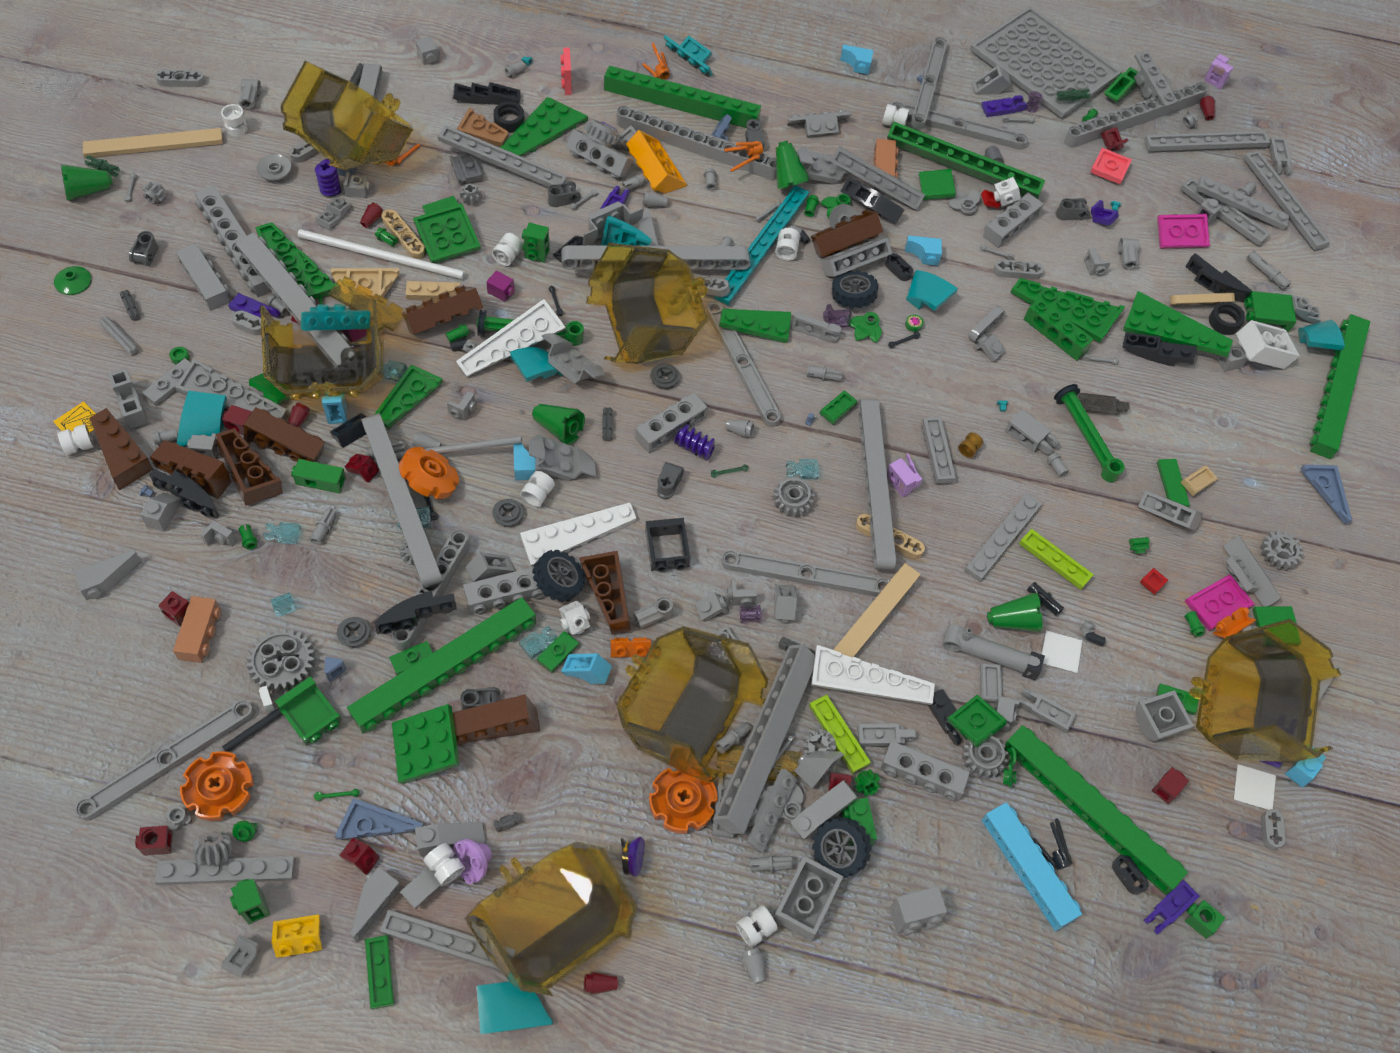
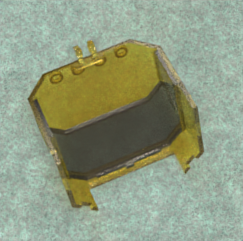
M304 61L280 105L281 113L284 114L283 130L298 135L329 159L330 166L341 170H350L369 163L379 165L397 159L413 131L412 125L395 113L399 109L401 102L398 98H394L393 94L387 93L382 102H380L367 91L347 79L307 61Z
M609 243L589 277L588 286L591 287L590 296H587L586 304L605 305L619 351L615 357L605 356L604 360L617 363L639 364L683 355L708 321V315L701 300V297L706 296L708 288L704 285V278L697 277L694 279L689 264L668 249Z
M372 300L373 320L371 321L370 319V328L366 329L367 341L348 342L350 347L353 345L358 351L359 363L342 375L316 344L294 345L293 324L287 323V326L280 325V321L274 320L265 306H260L264 378L284 396L290 398V400H301V397L320 399L321 396L340 395L358 397L359 394L366 393L384 379L383 315L377 301Z
M1291 619L1226 636L1207 658L1204 679L1201 677H1193L1191 679L1192 685L1196 688H1191L1189 694L1194 698L1201 699L1196 728L1210 743L1236 760L1295 762L1317 758L1322 753L1333 749L1331 746L1313 749L1312 747L1320 682L1342 676L1339 668H1334L1331 660L1334 656L1331 649Z
M682 626L657 637L644 659L639 655H633L632 661L639 668L636 669L631 665L626 666L625 671L632 678L623 694L619 697L616 706L622 728L637 750L686 775L711 783L715 781L716 777L723 778L727 776L725 772L707 767L717 750L715 743L725 736L744 701L763 706L766 700L762 698L763 688H767L768 678L749 643Z
M576 841L551 852L525 871L514 857L511 859V864L519 874L515 878H512L509 870L502 865L499 870L507 883L477 903L464 918L487 958L490 959L513 986L522 991L553 996L549 990L552 986L621 936L631 939V926L633 917L636 916L637 905L604 848ZM505 947L515 949V955H509L510 953L506 951Z

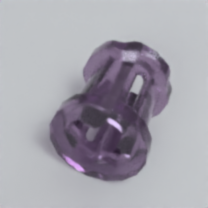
M1032 91L1028 95L1029 100L1026 102V110L1030 113H1035L1039 109V102L1043 96L1037 91Z
M760 605L746 608L740 606V623L745 621L761 622Z

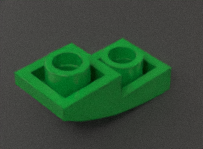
M259 374L249 379V386L263 392V397L276 404H281L283 401L291 398V395L283 386L265 374Z

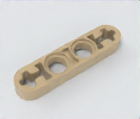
M392 209L385 210L382 213L383 224L393 236L398 238V242L412 258L422 259L425 256L423 243L396 211ZM396 227H403L401 231L394 230ZM405 238H412L410 242L404 241Z
M1235 293L1170 296V305L1235 302Z
M861 514L857 518L856 528L861 533L871 537L869 517L871 516ZM864 521L868 522L865 526L862 525ZM893 527L894 538L899 537L903 540V544H896L894 542L895 550L912 559L921 558L925 550L924 544ZM915 547L918 548L916 552L912 551Z

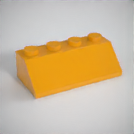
M638 130L626 143L629 153L636 159L637 166L643 170L644 177L650 181V187L654 191H660L665 194L687 185L658 139Z

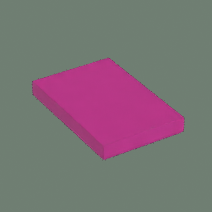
M1207 214L1157 216L1160 248H1208L1210 246Z
M1230 574L1184 601L1192 611H1196L1199 620L1209 632L1215 629L1218 621H1221L1228 615L1232 617L1231 613L1238 608L1246 607L1250 609L1255 605Z

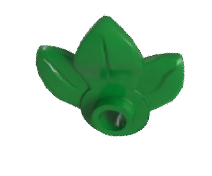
M839 194L837 197H826L820 204L828 208L827 217L829 218L831 211L836 206L841 204L851 205V200L847 194Z
M868 312L864 316H855L851 319L849 326L855 328L854 336L856 341L865 339L868 336L874 343L879 341L882 329L879 326L880 319L876 313ZM873 318L874 321L870 322L868 319Z
M1011 747L1013 754L1009 752V769L1004 768L1003 785H1009L1008 788H1012V784H1016V771H1013V766L1017 760V752L1013 747Z

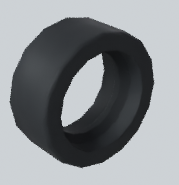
M503 102L494 109V123L508 131V133L515 132L525 121L524 110L517 103ZM505 114L518 116L514 120H503L500 117Z
M1232 302L1218 303L1209 316L1211 327L1224 335L1236 333L1245 321L1244 311ZM1218 314H1228L1233 317L1236 323H1227Z

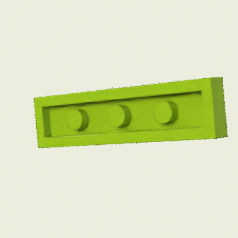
M1032 528L1019 543V545L1080 590L1083 589L1094 575Z
M826 694L811 702L809 708L823 730L825 729L834 737L836 750L844 754L842 759L852 775L871 764L869 758L828 695Z

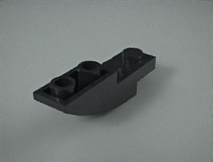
M850 177L840 191L895 224L905 210L890 199Z
M1196 253L1190 257L1185 266L1196 275L1194 281L1215 294L1235 293V301L1244 303L1252 291L1228 271L1219 272Z
M1125 332L1122 348L1139 357L1174 366L1175 362L1189 364L1194 362L1196 346L1160 342L1161 337Z
M153 469L149 474L156 488L168 490L174 496L180 497L185 508L189 510L195 509L206 517L211 516L216 519L219 517L216 507L206 491L188 476L176 470L171 475H167Z
M432 591L396 604L374 621L377 634H390L400 629L409 630L414 626H418L417 618H429L435 614H447L457 610L454 593L433 598Z

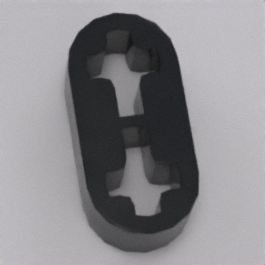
M892 253L887 256L886 267L901 281L910 280L913 268L898 254Z
M1118 856L1112 863L1114 873L1131 894H1141L1148 886L1147 879L1129 856ZM1126 863L1127 866L1121 869L1119 867L1120 864ZM1134 881H1139L1140 885L1134 887L1133 883Z

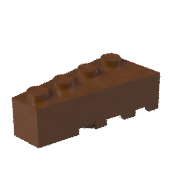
M866 209L862 211V215L849 217L850 221L837 223L834 229L828 227L811 235L816 254L826 258L832 256L835 251L847 250L848 246L852 244L859 245L867 238L874 239L878 237V234L883 232L878 213Z
M464 284L454 288L455 291L453 292L445 291L438 294L439 297L434 300L428 298L422 301V305L417 307L412 305L405 308L406 311L402 315L409 332L416 334L437 326L436 322L438 321L440 323L451 321L454 315H467L472 308L483 309L484 307L477 289L464 286Z
M255 407L244 423L243 439L248 444L252 441L258 444V448L264 450L266 447L271 448L275 454L280 456L287 454L295 462H298V459L317 462L324 451L325 442L320 437L312 436L302 428L294 427L288 424L286 420L272 416L267 410Z
M107 408L90 417L111 476L119 490L153 470L147 456Z
M235 429L215 434L219 452L245 506L283 494L280 478L272 473L271 468L263 463L260 456L249 447V444Z
M164 440L150 456L156 468L170 475L174 470L183 473L199 484L207 494L216 499H219L232 483L223 461L182 447L174 442Z
M618 551L579 557L582 570H584L587 581L611 634L631 631Z
M525 694L453 712L457 745L540 731L537 708Z

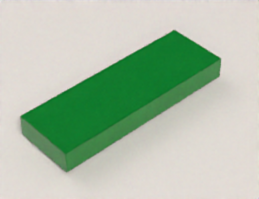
M1159 459L1157 466L1167 499L1189 507L1190 503L1185 487L1180 483L1182 476L1177 460Z
M385 935L365 939L370 1009L395 1006L389 937Z

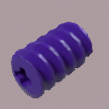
M324 159L315 167L320 193L325 196L339 195L342 190L336 163L331 159Z
M688 424L681 428L674 439V444L679 443L681 448L685 447L687 451L692 450L694 455L698 453L700 458L705 457L706 461L709 460L715 449V438H712L710 441H708V435L701 438L702 432L700 431L696 435V428L688 431Z

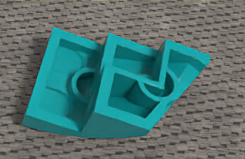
M608 215L601 246H648L651 244L652 239L645 233L624 221Z
M916 270L906 300L918 310L926 304L936 311L957 293L958 288L937 275Z
M1326 320L1298 329L1300 343H1307L1309 347L1342 350L1345 346L1340 328L1333 320Z
M524 347L510 351V357L526 382L540 376L546 379L557 373L559 376L563 375L548 363L549 352L542 348Z
M188 390L179 424L178 445L182 447L187 445L192 435L212 436V433L223 432L225 425L222 420V414L227 402L226 395Z
M529 979L477 985L480 1034L553 1024L552 1018L549 1017L542 1005V1001L534 992Z

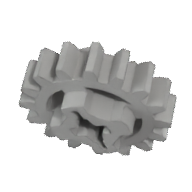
M1279 530L1275 533L1270 532L1260 545L1263 549L1261 554L1266 555L1264 560H1270L1271 566L1276 564L1277 569L1283 566L1285 570L1289 567L1293 569L1300 563L1301 557L1304 555L1301 551L1303 546L1298 545L1300 540H1294L1293 534L1288 536L1287 531L1281 534Z

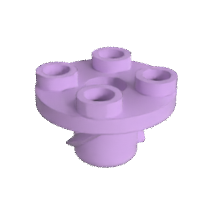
M462 839L455 843L452 849L454 851L453 858H459L465 866V870L460 876L468 884H473L483 879L487 872L488 862L492 858L490 848L484 843L479 844V842H474L470 839Z

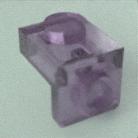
M827 304L826 310L823 312L824 321L829 324L834 323L840 327H849L852 316L851 310H833L832 305Z

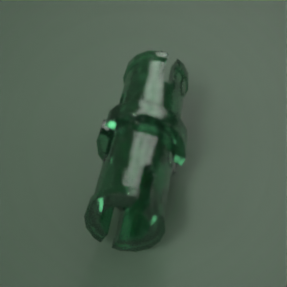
M1074 88L1068 91H1057L1056 96L1059 97L1056 99L1057 101L1089 99L1090 94L1088 92H1090V89L1076 90Z
M91 155L86 157V159L91 160V162L85 160L87 166L96 170L107 171V174L113 177L118 176V173L113 171L120 172L118 166L109 164L104 159L99 160Z

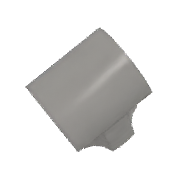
M241 80L239 104L245 110H251L255 106L256 97L261 93L260 80Z
M1121 238L1119 241L1118 252L1122 254V264L1126 270H1132L1139 265L1138 239Z
M663 596L658 598L655 603L633 612L640 629L657 621L670 619L673 615L672 600ZM666 606L669 609L666 611H662L659 608Z

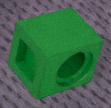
M1203 900L1199 904L1194 902L1186 911L1189 915L1185 922L1207 939L1216 932L1225 917ZM1200 914L1206 918V922L1201 919Z

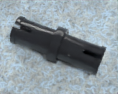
M1033 582L1028 587V592L1038 593L1040 605H1044L1056 617L1064 610V607L1052 598V594L1050 592L1047 593L1036 582Z

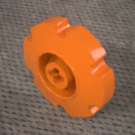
M423 447L410 448L399 462V471L402 478L408 480V485L423 496L428 497L431 495L435 499H445L452 495L459 484V476L456 469L448 464V459L434 450L430 449L427 451Z
M217 751L211 752V756L206 760L199 757L192 762L183 774L187 782L180 786L181 799L190 812L196 810V816L206 821H221L226 813L235 815L241 811L251 797L247 789L254 785L252 773L245 761L237 763L238 758L235 754Z
M679 765L678 771H672L671 768H667L654 780L652 789L656 792L649 794V806L655 820H664L663 828L678 834H687L688 828L693 827L698 831L705 827L712 819L715 810L711 806L717 803V791L710 778H702V770L689 765ZM682 797H686L684 802L680 801Z

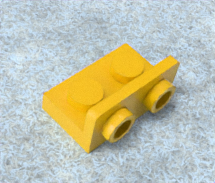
M320 915L274 921L272 946L275 956L279 958L321 951Z

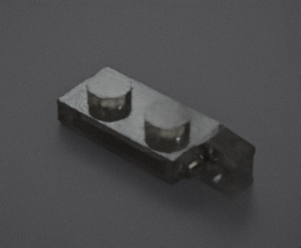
M1080 393L1078 396L1085 411L1090 413L1119 415L1127 414L1130 408L1129 402H1121L1115 396Z

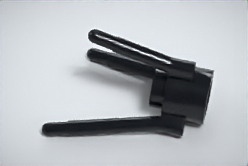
M1056 818L1055 824L1051 822L1050 826L1059 850L1052 852V858L1035 838H1032V840L1040 846L1042 854L1052 866H1056L1057 870L1072 865L1073 862L1066 846L1059 819Z

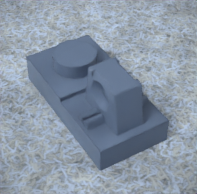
M726 114L718 122L711 135L728 141L729 138L724 133L729 129V122L732 118Z

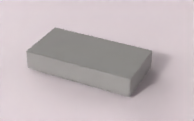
M981 663L980 697L987 703L995 704L998 697L1002 696L1001 665Z

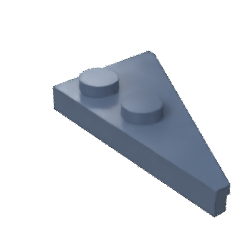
M1303 465L1300 468L1302 473L1343 523L1350 524L1352 517L1338 466Z
M353 798L335 834V838L343 840L415 832L416 827H422L424 824Z

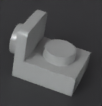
M1096 248L1088 250L1084 262L1089 275L1105 274L1110 266V261H1101Z
M214 520L201 533V537L206 545H210L214 539L221 544L226 543L231 547L236 542L233 532Z

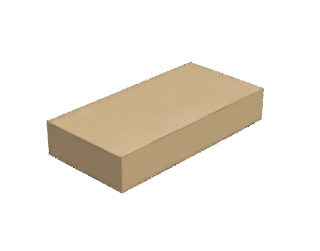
M1205 465L1180 483L1194 496L1214 483L1218 478Z

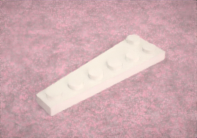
M543 299L461 357L456 363L464 374L469 377L510 357V351L530 347L545 340L541 337L542 335L548 333L557 334L566 328L545 299Z
M626 503L521 532L520 537L532 568L536 561L547 551L560 550V552L568 553L579 545L584 546L588 544L590 540L599 539L608 533L635 523L636 516L631 503Z
M819 645L816 646L811 686L921 704H933L934 683L910 675H904L901 672L889 670L874 663L870 664L861 661L859 658L849 657L841 654V652Z

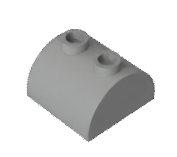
M1175 690L1140 701L1136 706L1138 724L1144 735L1151 741H1157L1194 727Z

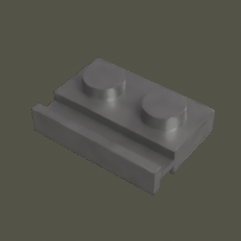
M469 153L457 154V157L450 156L459 185L465 181L469 183L483 180L475 156Z

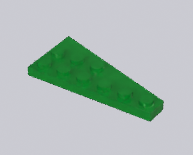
M547 96L500 148L523 157L528 152L536 151V148L540 145L545 146L564 135L563 132L568 129L573 130L577 127V124L587 122L588 116Z
M270 222L255 227L258 237L261 236L267 244L266 247L268 249L271 248L275 252L276 259L278 261L281 260L285 264L286 271L293 273L297 279L296 283L303 285L308 297L312 296L314 299L340 291L339 286L333 283L329 276L324 274L292 241L290 242L275 224Z
M1023 278L1016 282L1010 292L1031 305L1041 298L1099 343H1101L1125 308L1122 305H1119V307L1110 305L1108 301L1103 303L1095 301L1093 297L1071 291H1066V293L1058 291L1056 287H1043L1040 283Z
M1137 291L1123 329L1124 332L1158 336L1161 337V341L1196 346V350L1228 357L1233 343L1232 339L1140 291Z

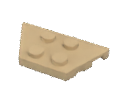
M330 268L331 275L339 286L342 295L344 296L352 291L355 293V300H382L400 275L399 268Z

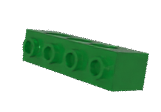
M1041 298L1029 306L1024 317V321L1076 361L1088 352L1094 340Z

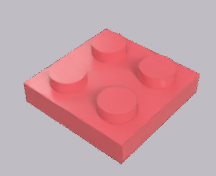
M563 48V55H560L561 65H564L561 66V77H564L561 78L562 88H565V95H572L570 48Z
M1102 148L1090 173L1121 184L1132 159Z

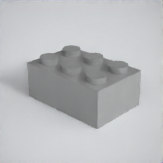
M804 856L774 915V921L812 942L843 876Z

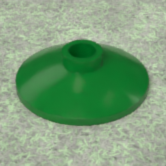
M70 266L57 273L54 278V286L58 292L64 295H76L85 291L90 286L92 279L87 269L80 266Z

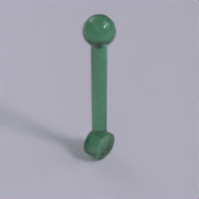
M744 464L742 467L712 470L711 477L716 478L720 474L741 470L747 471L749 467Z

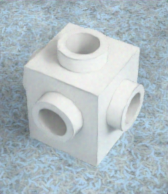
M1014 177L994 184L996 191L993 194L995 200L999 201L1001 206L1021 199L1019 187Z
M577 600L559 608L562 619H560L561 626L572 635L581 634L586 628L590 627L588 622L590 615L587 609H584L583 605Z

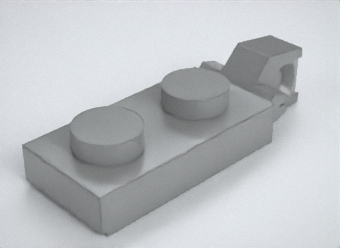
M858 724L857 726L858 743L860 746H889L891 741L905 745V742H913L916 738L915 729H904V726H899V724Z

